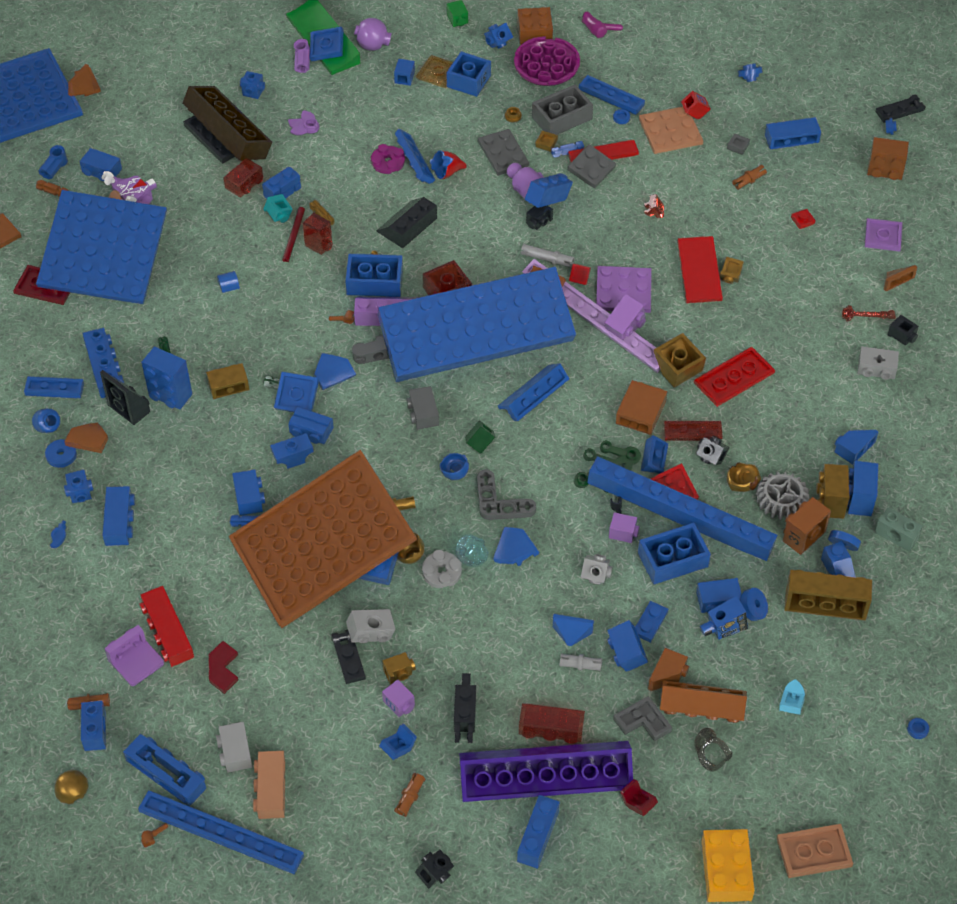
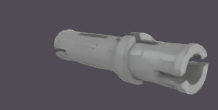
M523 244L521 248L523 250L521 255L549 261L553 265L560 264L572 268L574 263L572 261L575 260V257L560 254V251L553 252Z

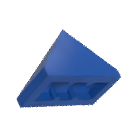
M553 614L552 627L568 646L576 644L593 633L594 620Z

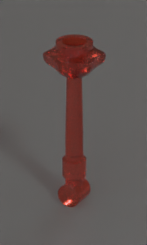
M851 305L846 306L842 310V318L846 319V322L851 321L854 316L896 318L894 310H889L888 312H855Z

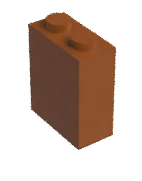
M632 380L616 413V424L652 435L665 406L667 391Z

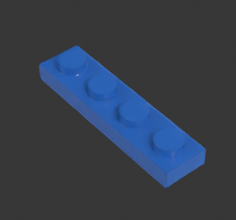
M589 75L579 84L581 91L635 115L645 105V100Z
M398 129L395 132L398 138L397 142L404 149V155L409 159L410 166L417 173L416 177L421 182L433 183L435 178L412 136Z

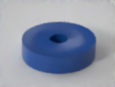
M64 439L50 443L45 450L46 460L53 467H66L76 459V448L66 446Z
M831 530L828 540L833 544L842 541L846 549L851 551H858L861 541L855 536L839 530Z
M751 588L742 593L741 603L746 610L747 618L751 621L764 619L768 613V603L763 592L758 588Z

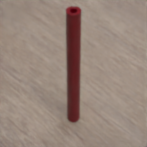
M304 207L298 208L282 258L283 262H289L305 212Z

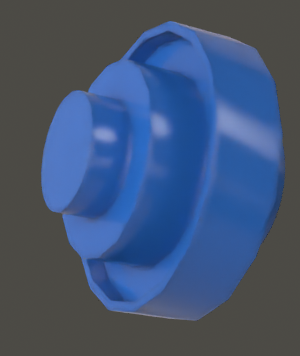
M756 63L743 65V69L738 71V77H743L747 82L756 81L759 73L763 72L762 66L756 67Z

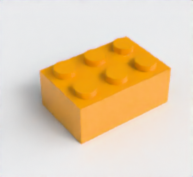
M748 829L704 830L702 850L707 902L752 901L754 882Z

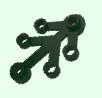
M607 440L601 443L600 451L605 454L612 453L620 457L612 459L599 455L592 448L586 449L583 454L586 461H595L598 456L619 466L625 464L624 468L630 471L632 466L641 459V453L637 448L632 446L625 449L612 446L611 442ZM603 445H607L609 449H604ZM586 453H591L593 456L588 457ZM629 453L634 454L635 457H630ZM589 472L577 473L574 478V485L578 488L587 487L589 485ZM579 477H584L586 481H581Z

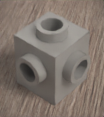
M594 554V556L587 555L584 558L581 578L588 579L593 584L604 583L607 578L611 577L613 567L609 566L610 560L600 554Z

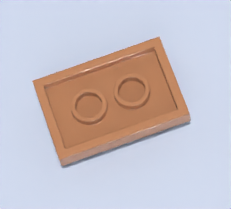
M841 824L777 835V842L788 878L853 866L852 857Z

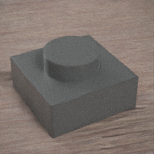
M734 134L727 144V149L743 155L750 144V139Z

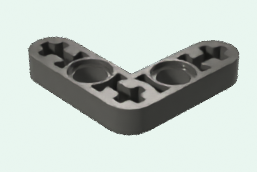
M484 469L477 474L479 508L482 518L497 520L528 518L535 515L536 503L534 500H497L494 473ZM484 476H487L488 485L484 486ZM484 492H490L492 494V497L485 498L482 496V494ZM525 506H529L530 510L527 511ZM505 507H511L513 508V511L510 513H506L503 511V509ZM486 508H490L491 513H487Z

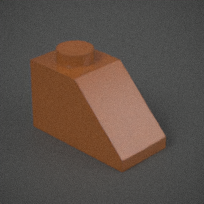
M665 648L649 679L648 690L654 691L662 688L663 680L679 682L682 676L686 677L690 667L687 665L688 657Z

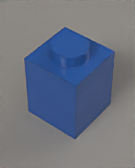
M398 59L394 71L395 84L411 86L415 74V61Z

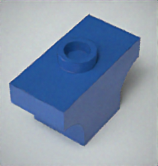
M307 433L270 445L277 464H286L287 469L306 463V457L314 452Z

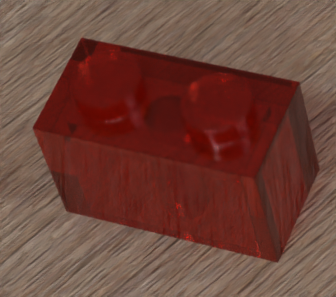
M246 158L223 177L225 189L240 198L244 194H248L252 187L262 182V167Z
M313 212L303 222L305 246L322 255L325 251H329L333 245L331 222Z

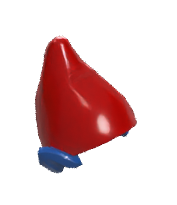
M439 150L433 159L430 160L431 169L434 170L439 179L449 178L455 172L467 168L464 161L456 154L448 151Z

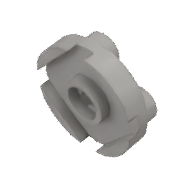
M442 550L434 551L433 554L424 560L422 565V574L425 581L435 588L455 585L462 575L461 561L449 552H443ZM445 567L446 572L442 571L439 573L438 568Z

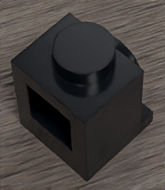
M548 205L539 208L533 206L526 213V224L531 229L538 230L541 226L544 227L548 220L550 222L553 220V208Z
M900 315L890 324L887 336L893 337L905 346L909 342L913 344L918 337L917 331L919 326L903 315Z

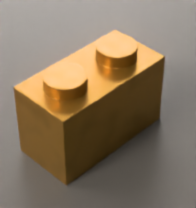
M243 363L206 372L213 399L250 390Z

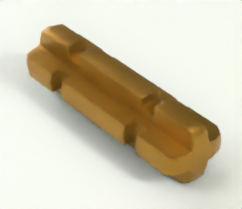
M317 200L310 202V209L313 212L315 211V214L324 221L327 227L335 223L334 218L329 215Z

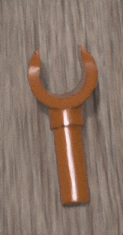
M348 310L345 316H329V321H343L344 323L352 324L355 320L353 316L354 311Z
M167 823L153 831L146 830L142 833L141 842L145 848L155 843L153 837L167 829Z

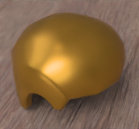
M415 532L417 540L399 551L397 559L402 563H416L424 554V543Z
M69 770L62 773L55 783L54 791L56 798L61 803L73 804L77 799H82L89 787L88 780L82 772L77 770Z

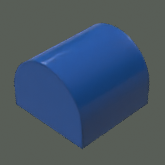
M235 271L217 275L222 293L240 289Z

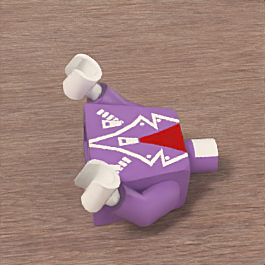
M104 171L101 177L106 185L111 183L112 190L119 191L123 200L150 204L153 200L151 190L157 188V185L152 178L146 182L139 176L121 179L113 177L114 175L109 171Z

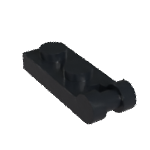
M914 94L908 99L878 107L875 112L882 122L885 123V120H890V118L895 120L922 112L926 106Z
M348 629L344 633H332V641L345 683L350 684L365 680L366 676L355 642H351ZM345 640L348 641V644H345V645H341V644H340V642H342V641H345Z

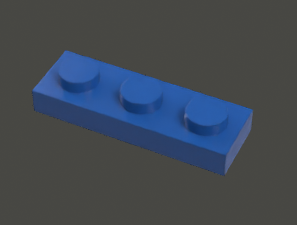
M28 376L24 393L25 396L81 398L84 381L83 379Z

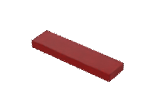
M635 140L594 147L611 160L639 155ZM585 148L568 151L571 163Z

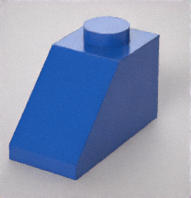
M853 430L848 431L844 436L840 435L835 441V453L853 465L854 461H857L876 442L878 431Z
M842 541L824 547L821 560L830 575L855 577L851 556Z

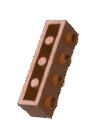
M663 680L660 710H663L666 714H676L678 712L685 713V716L688 717L702 715L710 720L725 718L729 722L737 723L739 720L744 721L747 691Z

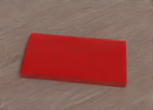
M713 236L678 238L677 244L686 303L722 301L723 297Z
M750 347L696 378L694 384L718 407L773 375L775 369L753 347Z

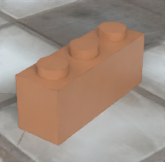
M284 751L258 752V760H254V772L258 773V779H254V792H257V799H253V810L258 813L259 819L285 818Z

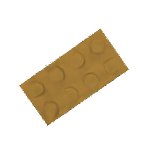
M790 570L784 611L866 621L872 601V579L830 575L822 572Z

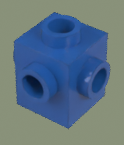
M507 23L501 25L494 24L488 28V32L484 33L486 42L491 48L497 47L499 49L507 45L506 41L513 38Z
M246 71L244 77L240 80L243 96L259 99L265 89L262 74Z
M85 470L65 474L67 485L64 486L66 497H71L72 504L92 499L90 491H93L91 479L87 480Z

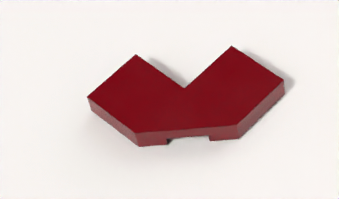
M224 641L209 653V683L223 694L239 681L238 677L226 668L238 656V652Z

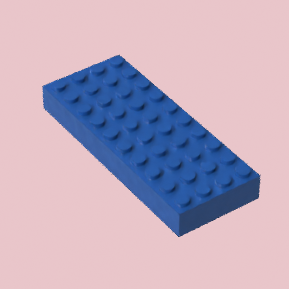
M556 267L378 307L377 313L396 382L570 342L576 336Z

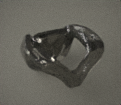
M704 728L697 734L694 746L702 766L708 771L714 772L732 758L733 752L723 740L716 737L717 733L713 729ZM711 743L717 744L726 756L717 766L705 756V748Z

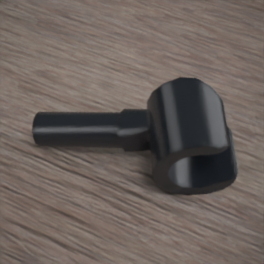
M618 497V503L613 502L611 498V509L616 511V513L622 514V498Z

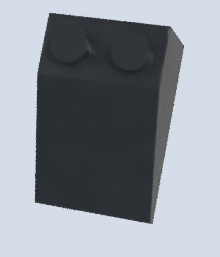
M104 370L100 371L107 403L110 408L133 425L150 413V403L145 396H140L132 386L128 387Z

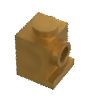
M406 652L382 660L383 670L390 685L396 680L404 681L412 675V671L416 670L413 659H409Z

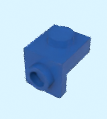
M405 724L399 726L396 734L383 739L379 746L394 760L411 751L417 737Z

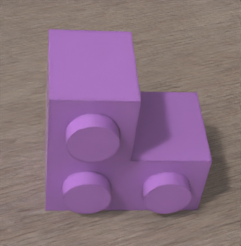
M625 294L604 322L605 329L622 340L626 336L629 337L633 331L641 328L646 321L644 305Z

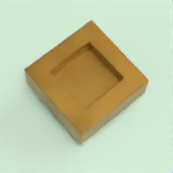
M541 131L535 146L551 152V149L554 148L558 140V135Z

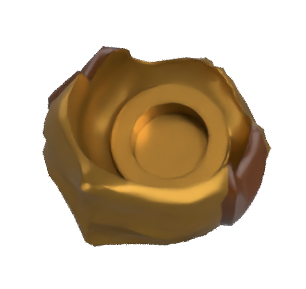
M738 462L727 472V482L732 491L747 492L754 490L761 480L758 468L752 464Z

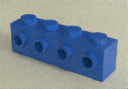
M100 328L82 334L100 397L105 398L106 395L100 371L104 370L123 383L124 380L122 375L118 376V372L121 371L118 361L114 362L116 358L114 347L110 348L109 346L112 345L110 334L106 335L105 329Z

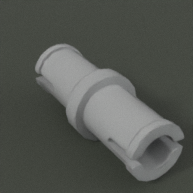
M561 653L560 667L578 668L579 671L588 669L601 672L602 658L584 657V654L576 656Z

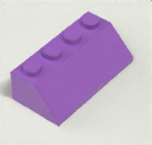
M357 296L354 308L355 325L380 326L377 315L378 307L421 297Z

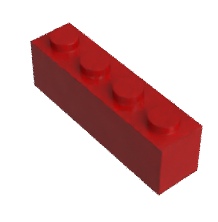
M160 586L140 594L142 602L139 603L143 615L147 614L149 617L146 619L149 629H154L156 632L153 636L157 646L161 645L163 648L161 654L164 661H169L171 667L193 659L194 654L190 642L164 587Z

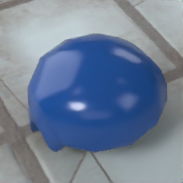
M450 453L443 458L440 463V469L446 478L459 480L468 473L469 462L464 454Z

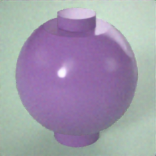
M376 18L364 19L360 22V25H356L354 35H357L356 40L363 49L369 51L378 50L382 45L388 46L392 34L387 32L385 24Z

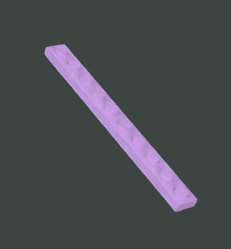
M533 259L522 272L523 274L530 273L533 266L541 269L548 268ZM565 281L562 289L568 308L657 373L660 371L653 352L656 348L634 331L629 337L626 336L622 340L605 329L604 322L610 314Z

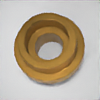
M510 107L505 112V119L509 122H518L522 118V114L517 107Z

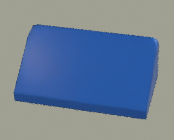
M654 435L648 438L645 443L641 471L663 473L669 443Z

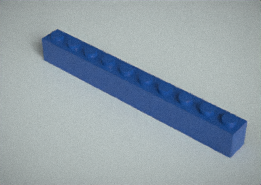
M597 456L589 470L588 484L683 526L695 523L699 533L762 560H768L775 546L777 534Z

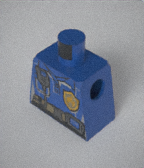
M735 596L708 612L709 622L700 625L704 637L715 633L718 640L747 630V613L738 596Z

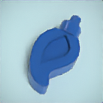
M63 520L51 532L53 540L50 544L51 548H57L64 542L66 538V521Z

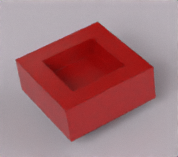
M808 209L791 214L792 220L799 229L815 224L816 220Z
M573 263L569 281L587 285L591 267Z

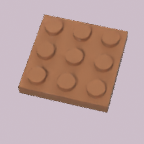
M683 107L639 115V121L654 154L703 144V139L693 117L687 114Z

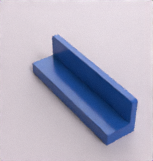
M561 363L549 364L500 403L498 408L507 409L511 418L514 421H519L570 378Z

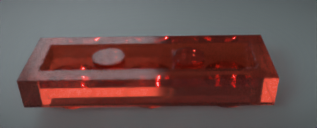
M664 421L665 441H700L702 438L704 439V437L712 435L720 439L723 437L721 421Z

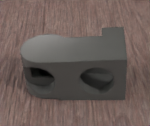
M383 335L376 336V341L355 344L352 347L353 360L358 364H365L388 359Z

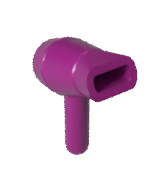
M586 11L583 13L581 22L597 38L604 37L607 30L621 31L623 29L621 24L602 23L593 17L590 12Z

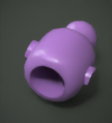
M512 163L507 168V175L513 178V189L523 198L527 194L531 181L544 178L540 172L537 173L531 167L522 168L519 163Z

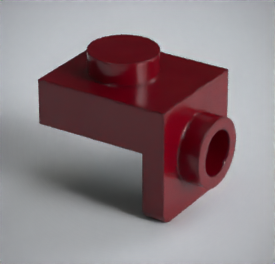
M635 779L620 792L625 805L642 816H645L658 803L656 796L641 789L638 781Z

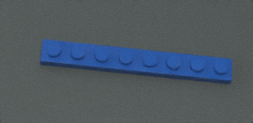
M149 790L138 808L140 813L294 875L304 857V852Z

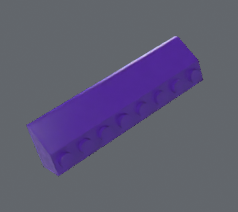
M629 741L459 753L463 802L538 797L539 795L553 796L620 791L633 780L632 748Z

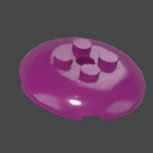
M546 36L537 37L524 42L518 47L515 52L514 66L518 74L532 84L555 86L570 80L576 74L580 66V56L577 49L563 39L555 37L554 40L546 39Z

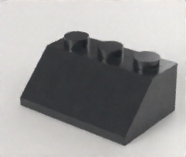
M425 197L412 200L377 229L376 232L399 247L404 248L437 219V205Z

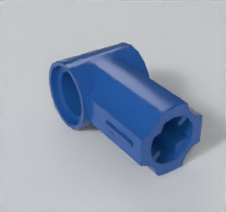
M55 145L50 149V156L38 170L43 178L52 179L57 171L67 164L68 159L63 146Z

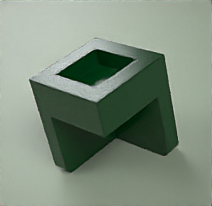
M480 420L465 436L466 444L480 454L495 438L494 431Z

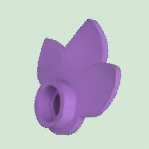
M305 110L302 111L301 119H288V123L292 128L290 133L294 135L316 133L320 128L315 115Z

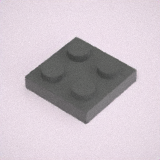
M589 144L572 161L567 170L595 188L615 168L616 163Z

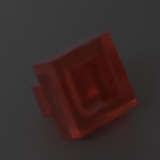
M657 194L650 195V202L644 204L646 209H648L644 213L647 216L655 215L656 218L664 217L663 202Z

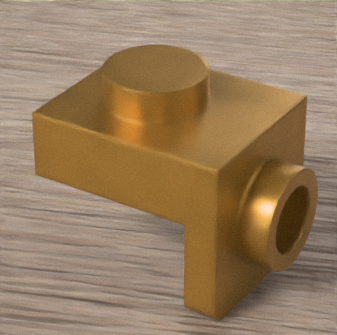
M726 257L723 269L720 272V278L729 284H733V282L738 283L744 261Z

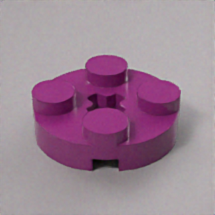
M381 144L372 153L371 164L379 173L391 174L392 172L399 171L405 164L404 151L395 146Z

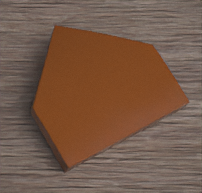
M98 422L71 428L64 442L69 447L102 453L107 443L108 435Z

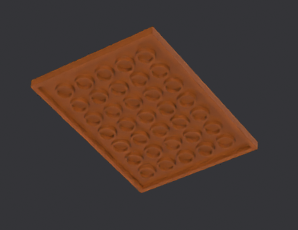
M361 450L228 536L281 628H284L417 540L414 532Z

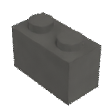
M431 386L409 390V398H406L408 409H412L410 413L412 424H416L417 430L439 426V414Z

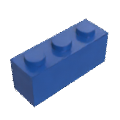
M816 117L766 124L765 137L770 149L820 142L821 129Z
M561 173L533 180L530 183L524 200L538 208L565 201L573 182Z
M130 486L106 487L102 535L105 546L129 545V538H133V527L130 526V522H134V510H131V507L135 505V494L131 493Z
M541 795L538 796L517 851V862L538 869L559 814L560 801Z

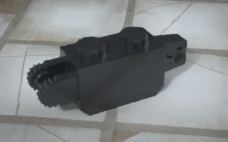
M462 673V685H455V743H459L461 740L460 732H468V743H473L476 719V685H471V673Z

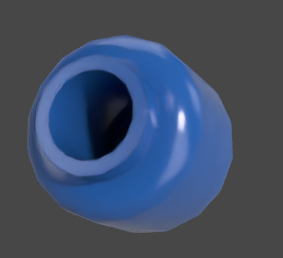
M40 409L33 415L32 425L40 433H52L60 425V416L53 409Z

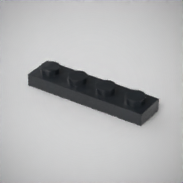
M195 115L183 121L184 126L222 164L235 157L230 150L226 149V146L221 141L216 139V136L211 131L207 130V127L202 122L197 120Z

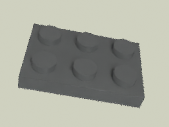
M510 129L478 138V143L497 176L507 173V168L512 163H519L522 168L529 166V161Z

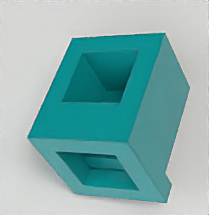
M283 194L268 197L263 208L265 212L269 213L274 222L280 221L281 223L289 219L293 210Z

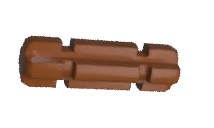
M38 180L36 183L38 190H44V192L55 196L58 195V197H60L62 190L69 191L64 187L61 188L44 180Z

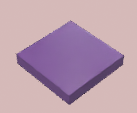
M867 218L865 247L892 251L901 250L902 222Z

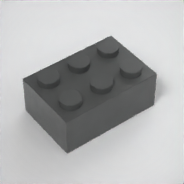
M572 85L532 102V118L543 131L557 135L592 120L593 104L576 85Z

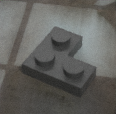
M649 696L620 711L613 717V720L625 735L642 725L654 741L672 732V726Z

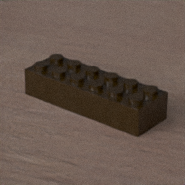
M216 86L188 87L182 104L197 117L198 121L207 127V130L216 136L217 140L226 146V149L230 150L240 161L266 159L272 141Z

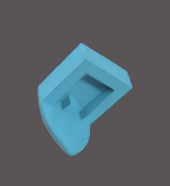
M794 679L786 685L779 711L800 715L805 700V692L798 680Z

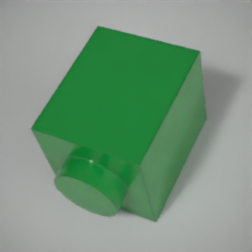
M462 0L446 4L447 16L453 27L468 24V11Z

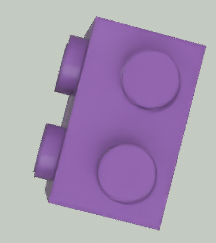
M139 625L127 630L123 636L110 642L104 648L108 661L130 686L137 685L164 665V660L146 641L143 629Z

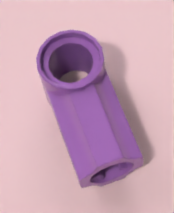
M299 39L294 43V68L297 72L306 73L310 67V47L307 40Z

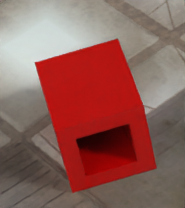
M691 91L681 101L685 112L696 119H701L711 110L706 98L694 91Z

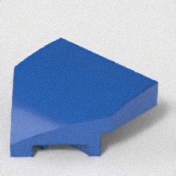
M322 353L314 376L319 379L318 384L321 389L325 390L356 376V373L348 359Z
M504 527L493 559L496 563H516L518 566H521L522 561L531 555L535 557L539 554V551L523 529Z

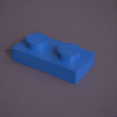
M650 601L635 626L639 637L651 643L669 609Z

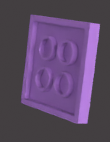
M598 266L596 304L605 311H613L625 294L644 305L645 313H651V268Z

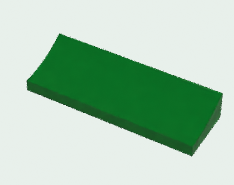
M308 0L297 9L286 13L287 19L301 37L308 41L309 47L312 31L339 27L318 0ZM343 33V56L320 60L331 75L361 64L360 52L345 33Z

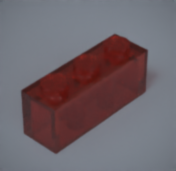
M522 703L519 735H523L525 738L543 737L547 741L559 739L569 744L581 742L585 711Z

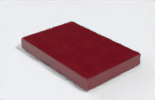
M27 265L13 293L64 305L71 292L37 287L36 282L40 267Z

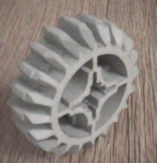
M777 471L775 475L770 473L768 477L764 476L762 482L758 484L756 500L760 504V509H765V515L771 512L772 518L778 515L779 520H781L782 516L787 518L789 514L798 511L799 506L804 501L807 502L809 500V490L806 488L805 482H801L800 477L794 478L793 473L787 475L786 471L783 474Z

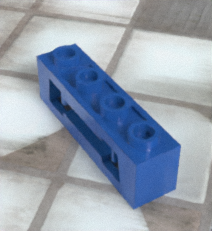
M140 734L123 751L128 763L189 807L206 789L205 778L201 773L190 770L183 760H176L168 749L158 747L155 740L151 737L146 738ZM152 756L156 758L159 764L179 778L177 780L178 785L174 782L173 777L152 763Z

